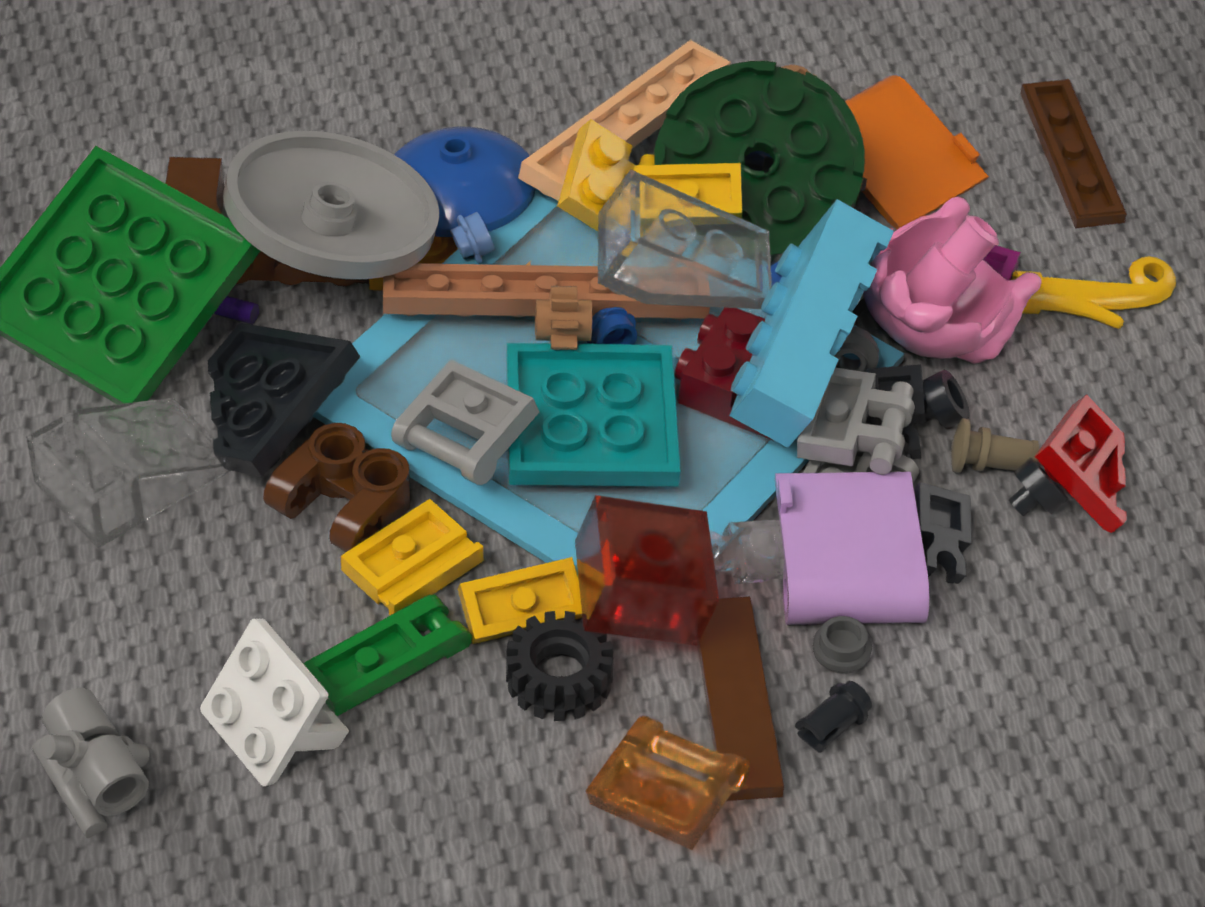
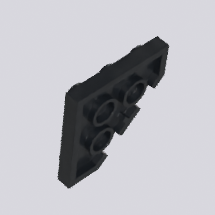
M239 323L208 359V374L214 381V391L210 392L211 420L217 427L218 438L213 440L214 455L224 469L263 477L269 469L276 465L283 451L300 430L311 422L313 414L331 392L342 384L346 374L360 358L351 341Z

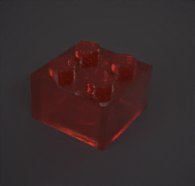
M595 495L575 539L584 631L697 646L719 603L707 511Z

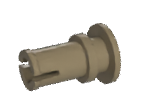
M966 418L960 420L952 440L951 465L952 471L956 473L962 471L965 463L972 464L973 470L983 471L985 466L1016 471L1030 457L1036 462L1038 461L1034 457L1039 451V442L1037 440L1029 441L991 434L990 428L980 427L978 432L971 431L970 419Z

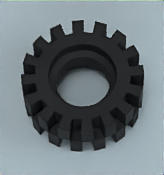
M555 611L545 612L544 623L541 624L536 616L527 619L526 630L518 626L513 631V641L508 640L506 647V682H508V691L511 697L518 696V706L524 711L533 704L534 716L544 719L547 710L554 711V721H565V711H572L574 719L584 717L585 705L594 712L601 706V697L607 699L611 691V683L613 682V645L611 641L607 642V632L602 627L594 631V620L586 616L580 624L575 623V612L565 611L564 620H556ZM565 655L576 659L581 664L582 669L569 676H552L540 671L537 666L546 657Z

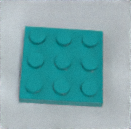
M507 343L506 385L533 397L539 409L538 415L508 448L509 485L679 487L681 468L672 345L577 344V350L551 349V343Z

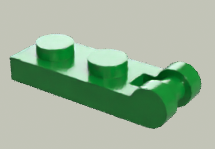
M428 595L303 664L327 691L328 698L325 703L336 716H339L443 657L448 659L468 648L472 642V634L460 621H452L448 617V607L438 596ZM428 630L430 631V633L425 636H422L419 632H426Z

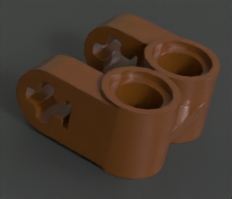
M331 423L315 430L309 439L275 469L266 483L263 499L266 505L292 519L296 518L320 494L330 498H347L350 501L337 514L329 535L331 544L347 552L408 512L411 501L409 464L406 458L397 451L386 448H376L373 450L365 448V439L356 427L346 423Z

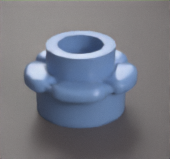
M478 212L464 218L462 215H459L456 218L458 227L450 230L453 240L463 259L473 255L477 263H482V256L495 251L489 232Z

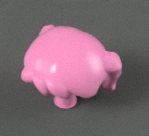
M958 196L945 202L937 212L921 216L898 228L893 233L887 248L884 251L881 250L869 264L878 270L870 288L864 291L862 296L876 323L906 350L923 357L940 359L957 357L976 364L994 359L1001 352L1021 319L1028 300L1039 290L1042 281L1039 275L1030 272L1020 275L1017 279L1007 281L983 260L995 245H999L997 233L983 219L969 216V203L964 198Z

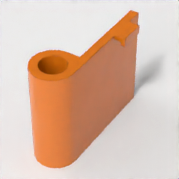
M897 75L888 76L845 101L859 125L865 150L863 177L867 178L865 191L862 192L894 228L898 229L921 216L928 215L943 206L949 199L963 194L989 177L976 162L980 154L961 132L954 136L902 77Z

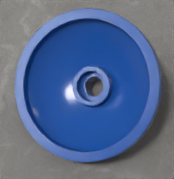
M477 127L438 129L416 137L394 154L414 168L432 189L439 207V220L435 236L452 237L450 230L458 227L456 218L459 215H462L464 218L475 212L479 213L488 232L498 229L517 218L531 203L536 188L518 179L521 162L530 155L515 141L491 130Z

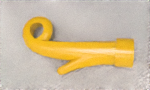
M1152 256L1142 257L1132 262L1129 268V277L1132 284L1043 277L1041 272H1030L1039 275L1042 284L1039 290L1028 300L1022 314H1039L1041 310L1057 311L1086 317L1119 329L1123 326L1124 320L1121 316L1109 310L1140 308L1161 303L1171 296L1176 287L1175 273L1172 267L1165 261ZM1014 271L1011 280L1017 279L1020 275L1029 271ZM1145 275H1151L1153 277H1156L1158 281L1153 282L1152 280L1148 279Z

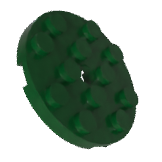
M747 61L723 66L694 81L679 94L669 107L655 144L654 165L741 163L742 221L674 223L701 247L722 257L742 262L769 263L779 261L791 243L797 247L802 243L837 199L854 208L863 181L865 165L863 138L859 125L846 102L833 88L817 76L807 71L804 75L790 69L776 67L777 62ZM755 151H764L773 158L774 164L767 173H764V171H754L748 166L745 167L744 160L747 155Z

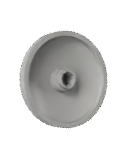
M289 131L268 135L251 142L242 148L232 159L223 191L226 213L237 231L249 243L266 255L288 266L332 278H380L412 267L430 250L439 220L437 199L428 183L414 168L394 154L371 143L329 132Z

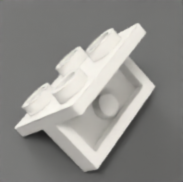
M252 619L200 707L201 713L262 786H270L278 781L295 751L335 749L341 745L349 732L346 726L325 703L328 698L327 691L265 619Z

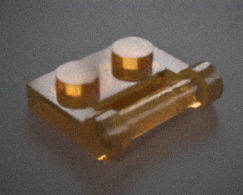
M642 715L634 722L588 786L586 794L590 805L693 850L731 793L738 792L744 786L749 775L750 762L747 758L733 752L722 755L664 730L662 722ZM655 752L704 773L709 777L705 782L645 755H651Z

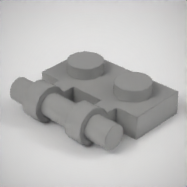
M835 368L813 420L798 437L797 458L853 466L857 451L870 452L872 455L869 464L871 470L881 475L888 474L892 469L893 462L901 458L904 448L903 427L910 424L915 409L914 402L912 401L913 387L906 382H896L893 384L891 391L877 390L875 373ZM867 416L880 418L882 421L881 426L865 424Z

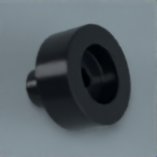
M942 370L923 380L925 421L936 417L939 423L948 429L959 424L962 418H969L970 412L965 395L949 371Z
M1030 457L1014 471L1015 476L1024 486L1009 499V502L1022 516H1025L1038 503L1052 514L1069 499L1060 486L1048 476L1046 471L1033 458Z

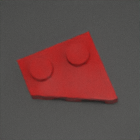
M1086 394L1070 407L1034 457L1043 465L1048 476L1053 481L1061 484L1103 530L1112 533L1126 522L1127 512L1117 507L1116 493L1126 486L1125 468L1122 463V456L1125 454L1124 433Z

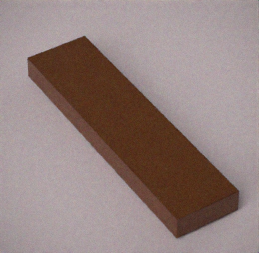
M1070 80L1022 84L1021 97L1075 229L1125 223L1127 213Z
M751 597L693 600L692 616L722 802L783 797L784 782Z

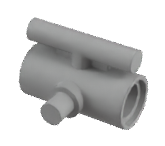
M73 688L53 698L42 714V723L49 734L39 738L33 744L32 750L84 836L89 838L107 829V823L102 815L112 816L126 812L137 805L145 796L149 787V781L140 767H144L147 764L149 750L145 744L133 743L129 737L119 735L91 690Z

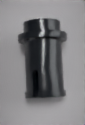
M848 681L845 684H834L830 688V696L807 716L796 722L795 728L800 730L797 733L798 736L818 753L823 752L833 740L852 724L861 725L867 720L868 711L872 708V702L867 692L858 683Z

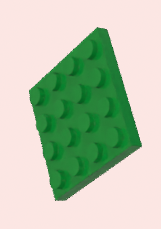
M95 146L0 267V336L137 416L260 253V250L249 243L237 231L229 218Z

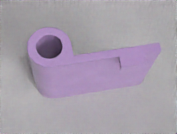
M875 472L775 473V487L784 555L783 604L786 625L824 624L827 620L837 616L851 617L862 624L925 623L927 621L929 612V581L911 472H889L885 475Z

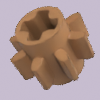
M551 286L550 299H536V341H550L551 349L577 350V341H591L592 301L578 300L577 286Z

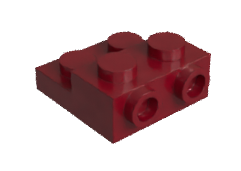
M728 304L725 305L719 316L709 313L705 317L698 333V349L695 351L685 348L678 360L675 369V379L681 380L678 404L772 440L729 416L737 394L731 391L732 383L742 365L746 361L750 362L752 353L746 350V346L755 328L761 321L765 322L766 319Z

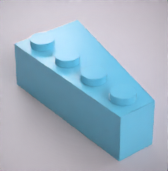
M837 199L798 247L791 243L786 248L775 270L776 273L782 275L781 280L771 287L761 307V311L767 314L766 320L758 324L746 346V350L752 353L750 362L746 361L742 365L731 386V391L736 393L737 397L729 415L730 417L787 448L809 425L815 416L839 360L834 356L842 347L856 321L857 315L853 314L852 311L858 304L863 292L870 288L878 270L869 264L881 250L884 251L887 248L893 235V230Z

